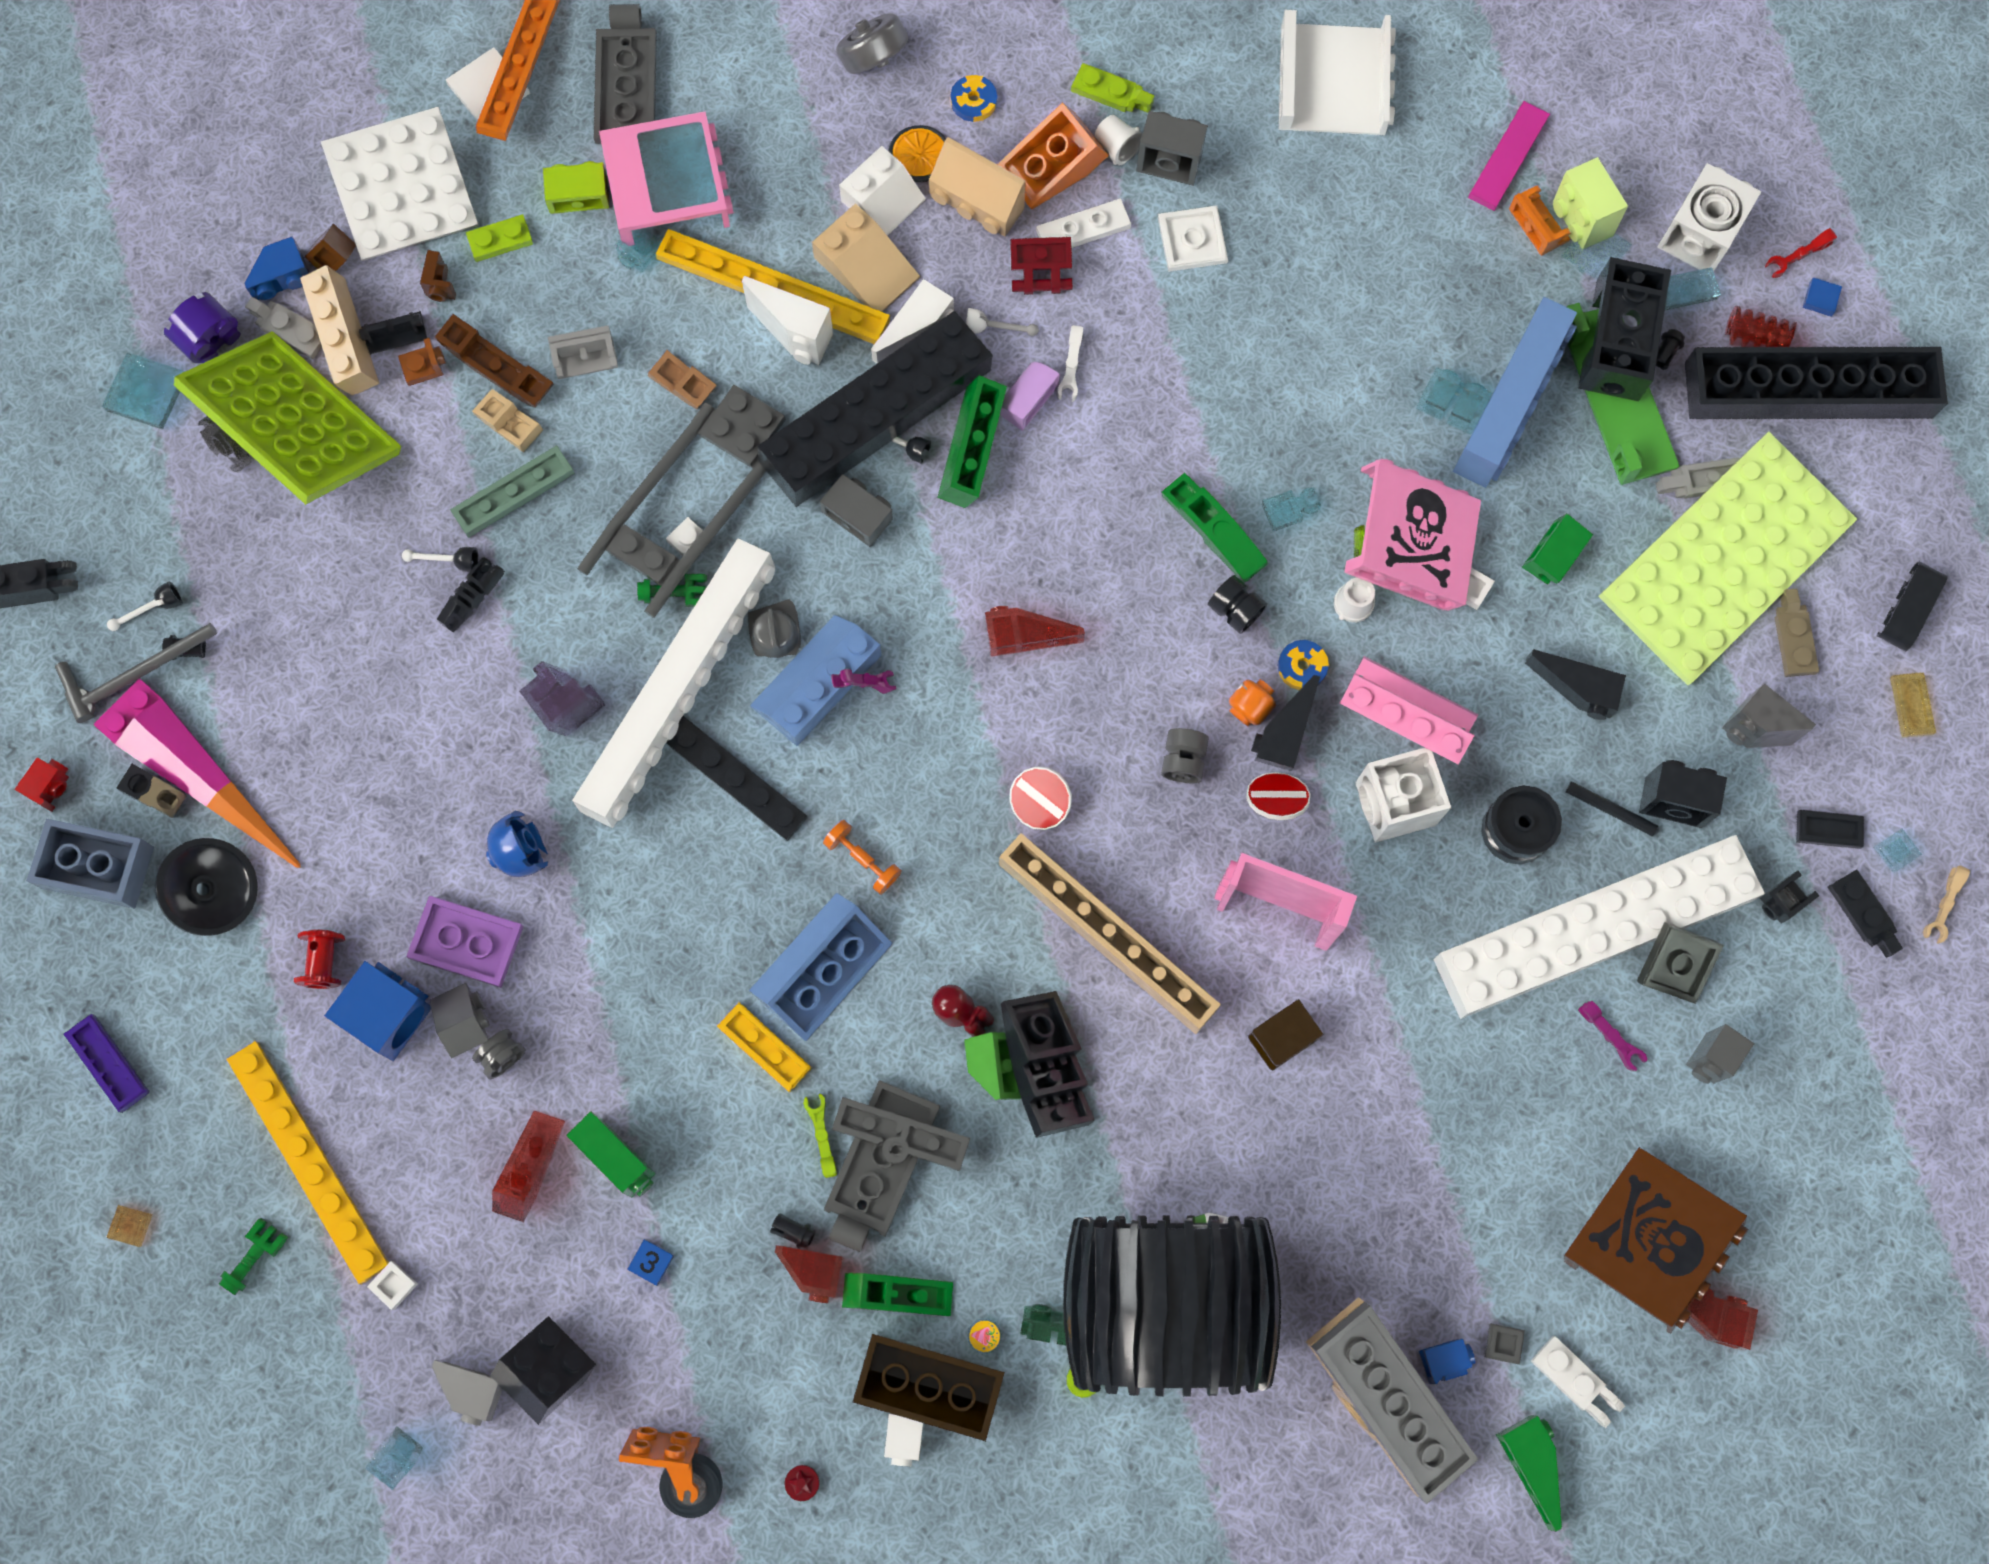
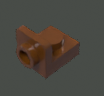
M427 250L420 285L425 295L437 302H444L446 299L455 300L456 292L451 282L446 281L448 276L447 264L444 263L440 252Z

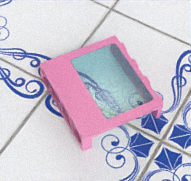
M706 111L599 131L623 247L635 245L632 230L721 214L724 228L730 227L728 215L734 214L730 195L724 196L723 190L728 189L725 171H718V166L723 165L720 148H713L712 142L718 140L714 123L708 124Z

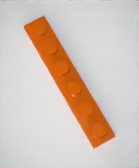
M560 0L524 1L477 121L476 131L478 134L503 141L507 140Z

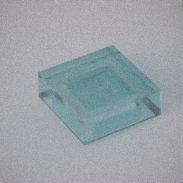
M1903 828L1873 847L1892 873L1897 872L1922 855Z

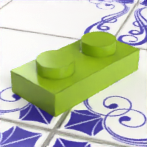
M523 214L465 232L475 262L533 245Z

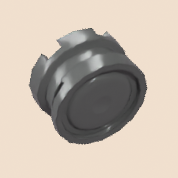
M504 1029L490 1037L472 1056L475 1063H481L484 1067L483 1073L490 1080L502 1075L525 1054L526 1049L521 1043H516L511 1038L512 1032L509 1029Z

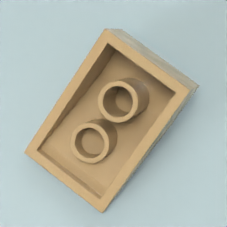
M856 203L812 241L814 258L864 305L881 312L920 278V275L881 227Z

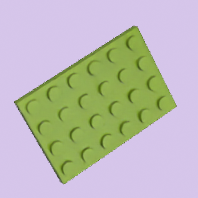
M273 331L189 369L174 378V386L305 505L398 456L402 446Z

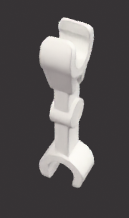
M1071 326L1066 373L1057 392L1059 400L1062 398V391L1066 388L1073 391L1072 402L1077 398L1078 388L1075 374L1078 367L1079 347L1081 346L1083 327Z

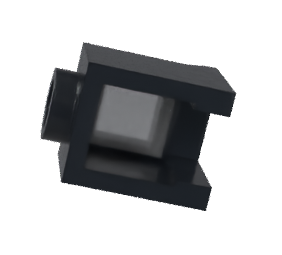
M1798 870L1760 898L1764 903L1762 905L1764 913L1770 919L1778 920L1781 924L1791 919L1820 896L1816 891L1806 896L1794 882L1802 876Z

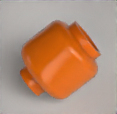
M1261 679L1257 683L1252 680H1245L1229 698V704L1232 707L1229 712L1247 727L1250 724L1260 725L1276 707V701L1271 696L1274 690Z

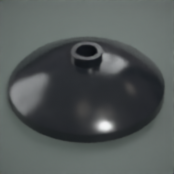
M214 838L194 839L176 847L162 861L155 880L156 899L164 916L182 931L198 936L219 935L237 927L253 909L258 891L257 876L246 855L234 845ZM198 884H203L207 887L206 895H200L197 892Z

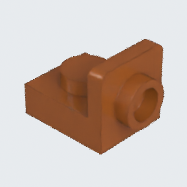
M430 338L423 339L426 347L398 356L408 386L444 375L441 365L446 364L440 346L434 347Z

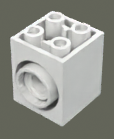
M1707 163L1657 247L1711 276L1732 244L1761 191L1754 188L1750 183L1727 174L1722 168L1714 167Z
M1427 748L1368 763L1355 782L1362 810L1369 823L1375 843L1436 826L1451 809L1433 752Z

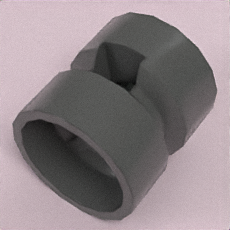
M1170 729L1165 746L1169 754L1163 758L1161 776L1168 780L1189 784L1202 782L1205 764L1201 758L1206 756L1209 736L1192 729Z

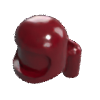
M948 984L940 987L932 998L933 1011L943 1023L950 1027L964 1026L965 1031L972 1037L986 1034L984 1028L991 1026L994 1022V1017L984 1006L979 1005L975 1007L972 998L957 985Z

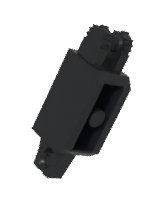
M46 559L0 565V609L55 601L59 599V594L78 590V581L73 579L58 580L57 575L77 572V563L68 560L49 563Z

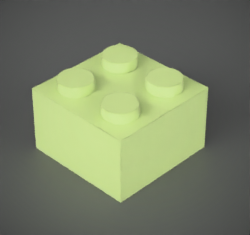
M1598 157L1566 171L1553 200V208L1556 215L1564 219L1571 232L1570 238L1578 243L1581 250L1613 237L1628 208L1627 203Z

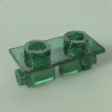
M1043 1304L1024 1307L1021 1335H1027L1026 1339L1050 1343L1051 1332L1055 1331L1058 1332L1056 1344L1066 1346L1062 1312L1052 1311L1049 1306Z

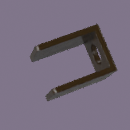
M1298 999L1253 1029L1248 1039L1268 1068L1273 1071L1318 1041L1324 1034Z

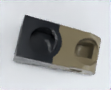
M133 763L116 787L123 794L171 818L175 816L187 797L179 790Z

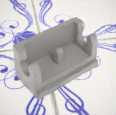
M609 325L548 337L553 366L556 369L558 379L618 368Z

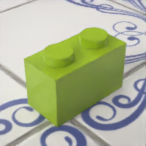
M587 161L582 164L568 166L556 164L552 167L543 168L545 202L550 214L610 208L608 179L603 162Z

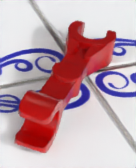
M1829 228L1813 239L1810 244L1805 247H1799L1785 258L1781 256L1771 257L1767 261L1765 268L1773 263L1778 264L1781 270L1774 272L1772 278L1781 277L1786 271L1787 265L1805 258L1811 252L1814 253L1831 246L1837 235Z

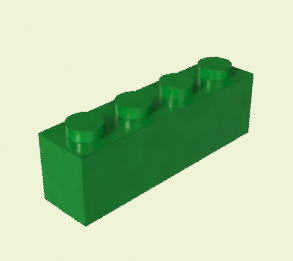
M979 375L966 387L937 498L963 508L968 507L979 498L1007 386Z

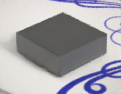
M1490 1323L1484 1358L1520 1365L1525 1330Z

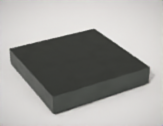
M1664 922L1638 976L1637 982L1643 986L1696 1004L1724 945L1718 941Z

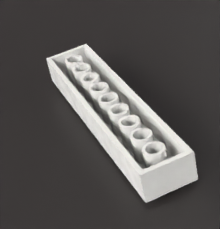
M1734 835L1441 952L1434 958V962L1460 1019L1653 942L1657 939L1664 922L1685 929L1750 903L1765 893L1737 835Z

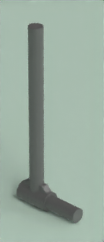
M211 623L205 625L90 692L78 687L67 662L56 664L55 669L66 691L64 695L76 722L83 723L94 718L95 703L216 635L217 630Z

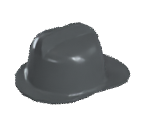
M790 599L748 612L750 641L757 657L780 658L797 654L801 645L798 614L794 603Z

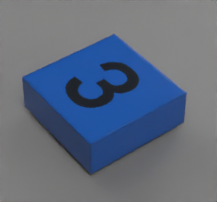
M644 1239L627 1270L658 1286L674 1255Z

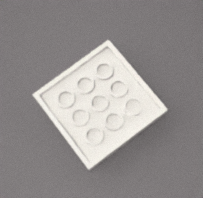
M439 107L321 141L362 261L479 226Z

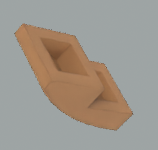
M668 350L648 372L649 378L695 409L702 405L717 386L695 367L689 368Z

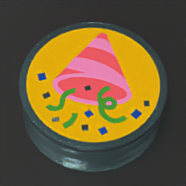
M980 1319L971 1325L968 1331V1342L973 1350L981 1354H988L995 1351L1000 1345L1002 1334L999 1326L994 1321Z

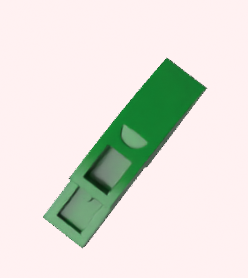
M1185 472L1161 491L1163 498L1203 537L1204 543L1241 581L1246 583L1268 564L1260 550L1229 513L1204 487L1200 488Z

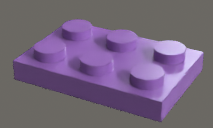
M429 896L406 957L413 961L501 988L524 926L507 919Z

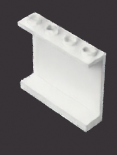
M1285 10L1281 24L1279 130L1385 135L1388 125H1393L1395 108L1390 106V99H1393L1395 92V80H1390V72H1393L1395 67V54H1390L1391 46H1394L1396 29L1391 27V15H1385L1381 28L1296 24L1297 10Z

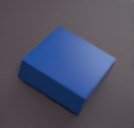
M1813 277L1809 282L1802 308L1832 317L1836 311L1842 286Z

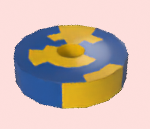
M964 76L957 80L952 87L950 94L951 107L955 114L963 120L971 122L982 121L991 116L996 109V88L990 80L983 76ZM977 96L979 99L971 101L969 97Z
M1297 640L1288 644L1283 649L1277 666L1278 673L1283 682L1293 689L1300 690L1313 675L1320 676L1319 686L1327 675L1329 663L1325 651L1318 644L1308 640ZM1298 662H1307L1309 668L1306 670L1300 669Z

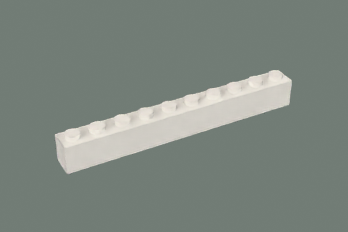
M741 539L736 540L572 801L581 813L611 828L626 815L628 803L634 793H638L642 789L646 774L651 766L653 767L659 762L662 749L667 740H671L675 736L679 721L684 713H688L692 709L695 696L700 687H704L708 683L715 663L724 657L730 639L733 635L738 634L742 628L743 618L749 609H753L756 606L763 586L772 580L775 573V565L769 552Z

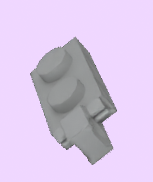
M251 297L245 305V308L250 311L249 313L258 318L255 323L265 333L273 331L286 344L309 358L314 359L322 348L315 324L279 303L276 304L270 301L268 305H265L263 302Z
M1740 458L1682 465L1678 469L1672 470L1670 472L1671 476L1661 477L1655 483L1658 494L1675 492L1676 498L1684 499L1700 497Z

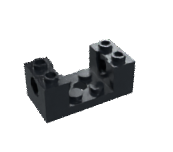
M1614 257L1609 258L1596 281L1592 307L1599 308L1593 346L1582 362L1578 389L1634 401L1641 399L1654 379L1671 275L1670 269ZM1626 315L1634 317L1637 321V326H1627L1623 322L1622 317Z

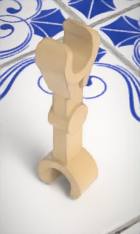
M1960 865L1951 869L1946 884L1947 892L1939 904L1940 909L1935 922L1925 926L1923 930L1924 938L1930 936L1931 930L1934 927L1940 931L1937 944L1947 939L1948 929L1944 923L1948 913L1955 904L1956 894L1959 893L1969 877V869Z

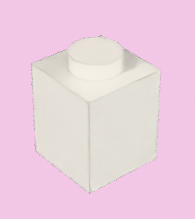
M889 1414L884 1457L892 1458V1465L911 1467L912 1460H920L923 1423Z

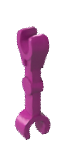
M844 669L840 671V674L831 675L834 688H843L851 685L860 686L861 688L872 687L882 694L896 690V686H890L887 682V678L894 676L890 670L877 675H870L869 673L854 674L852 670Z
M1589 1001L1578 1009L1579 1013L1589 1023H1593L1604 1035L1605 1040L1617 1049L1624 1066L1628 1070L1633 1072L1638 1070L1630 1060L1633 1054L1637 1055L1643 1063L1647 1062L1646 1054L1627 1043L1620 1036L1619 1031L1614 1029L1602 1016V1011L1596 1003Z

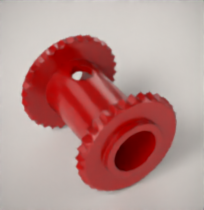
M320 929L298 933V939L308 941L305 976L295 977L294 983L312 989L339 987L342 981L332 978L334 943L344 942L345 936L334 931Z

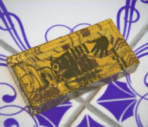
M1924 672L1891 676L1890 681L1902 738L1934 735L1936 729Z

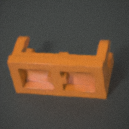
M1537 185L1521 194L1515 195L1509 210L1542 256L1569 242L1570 238L1568 235L1571 232L1568 228L1563 230L1560 228L1540 199L1539 192H1541V189Z

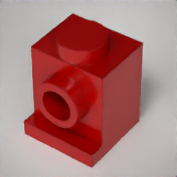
M37 757L14 790L53 812L56 807L51 803L54 798H59L65 792L67 787L66 781L69 778L66 772L69 769L52 758L49 763H46Z

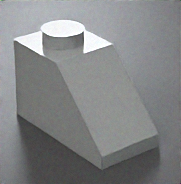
M434 1360L432 1365L433 1371L452 1411L462 1414L461 1421L477 1426L481 1425L482 1420L492 1421L502 1392V1388L490 1375L442 1360Z

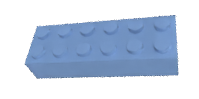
M1546 297L1542 298L1453 470L1454 473L1485 488L1491 479L1494 481L1498 480L1525 429L1526 423L1535 410L1554 369L1559 363L1565 347L1577 328L1576 325L1572 324L1577 312Z

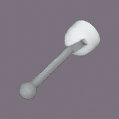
M968 308L966 324L974 334L981 333L987 326L1027 332L1030 336H1035L1039 332V328L1035 324L1024 326L990 321L983 311Z

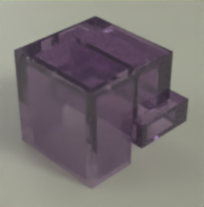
M541 661L533 668L537 676L519 691L548 731L564 736L571 734L606 705L592 685L589 684L582 689L576 679L571 678L566 670Z

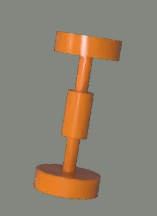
M845 820L840 821L825 837L823 844L829 850L836 848L840 842L851 851L850 855L865 869L870 868L879 876L873 885V889L882 895L898 879L902 870L893 864L883 872L874 864V858L859 845L855 847L845 838L851 831L852 826Z

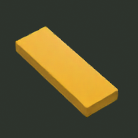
M740 1002L717 1025L727 1037L789 1093L812 1069L810 1065Z

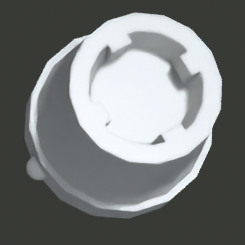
M1115 115L1106 117L1098 125L1095 131V138L1109 154L1114 165L1125 164L1139 151L1142 137L1139 127L1132 128Z
M1357 577L1352 578L1339 588L1334 597V608L1339 615V619L1357 623L1364 621L1371 615L1375 607V589L1373 584Z

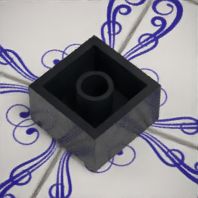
M1676 760L1662 762L1645 777L1639 813L1703 828L1721 814L1727 777L1717 775V771L1708 768H1699L1697 770L1685 767L1683 762Z
M548 1316L498 1360L490 1376L539 1425L588 1379L596 1363Z

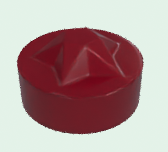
M796 1466L786 1475L785 1490L792 1499L807 1501L819 1489V1476L810 1466Z

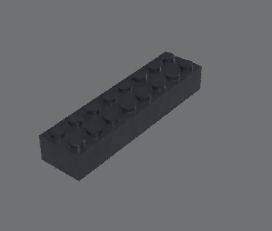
M953 311L757 446L759 463L795 507H798L838 479L842 474H845L891 442L895 437H898L960 394L979 375L984 376L990 372L993 355L956 311Z
M1695 347L1685 361L1689 419H1933L1948 404L1941 347Z

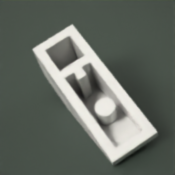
M923 279L871 348L872 361L879 363L954 311V298Z

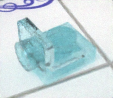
M645 228L637 229L633 233L635 245L628 246L621 240H618L615 244L618 260L630 270L635 267L643 272L656 257V252L662 240Z

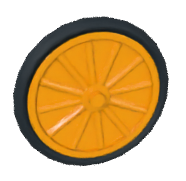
M914 125L901 130L894 136L888 152L905 166L914 182H927L946 138L932 127Z

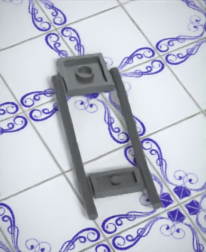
M736 385L731 387L717 409H714L705 402L680 437L612 518L577 569L588 576L606 550L618 560L661 586L644 610L646 614L655 618L692 564L765 474L766 470L758 460L757 446L777 433L786 420L785 415ZM698 434L753 469L679 560L670 552L624 524Z

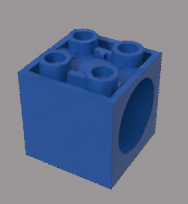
M364 961L324 1016L378 1054L394 1061L431 1011V1005L425 1002L429 997L427 994L406 980L400 985L399 983L403 978L380 962L372 966Z

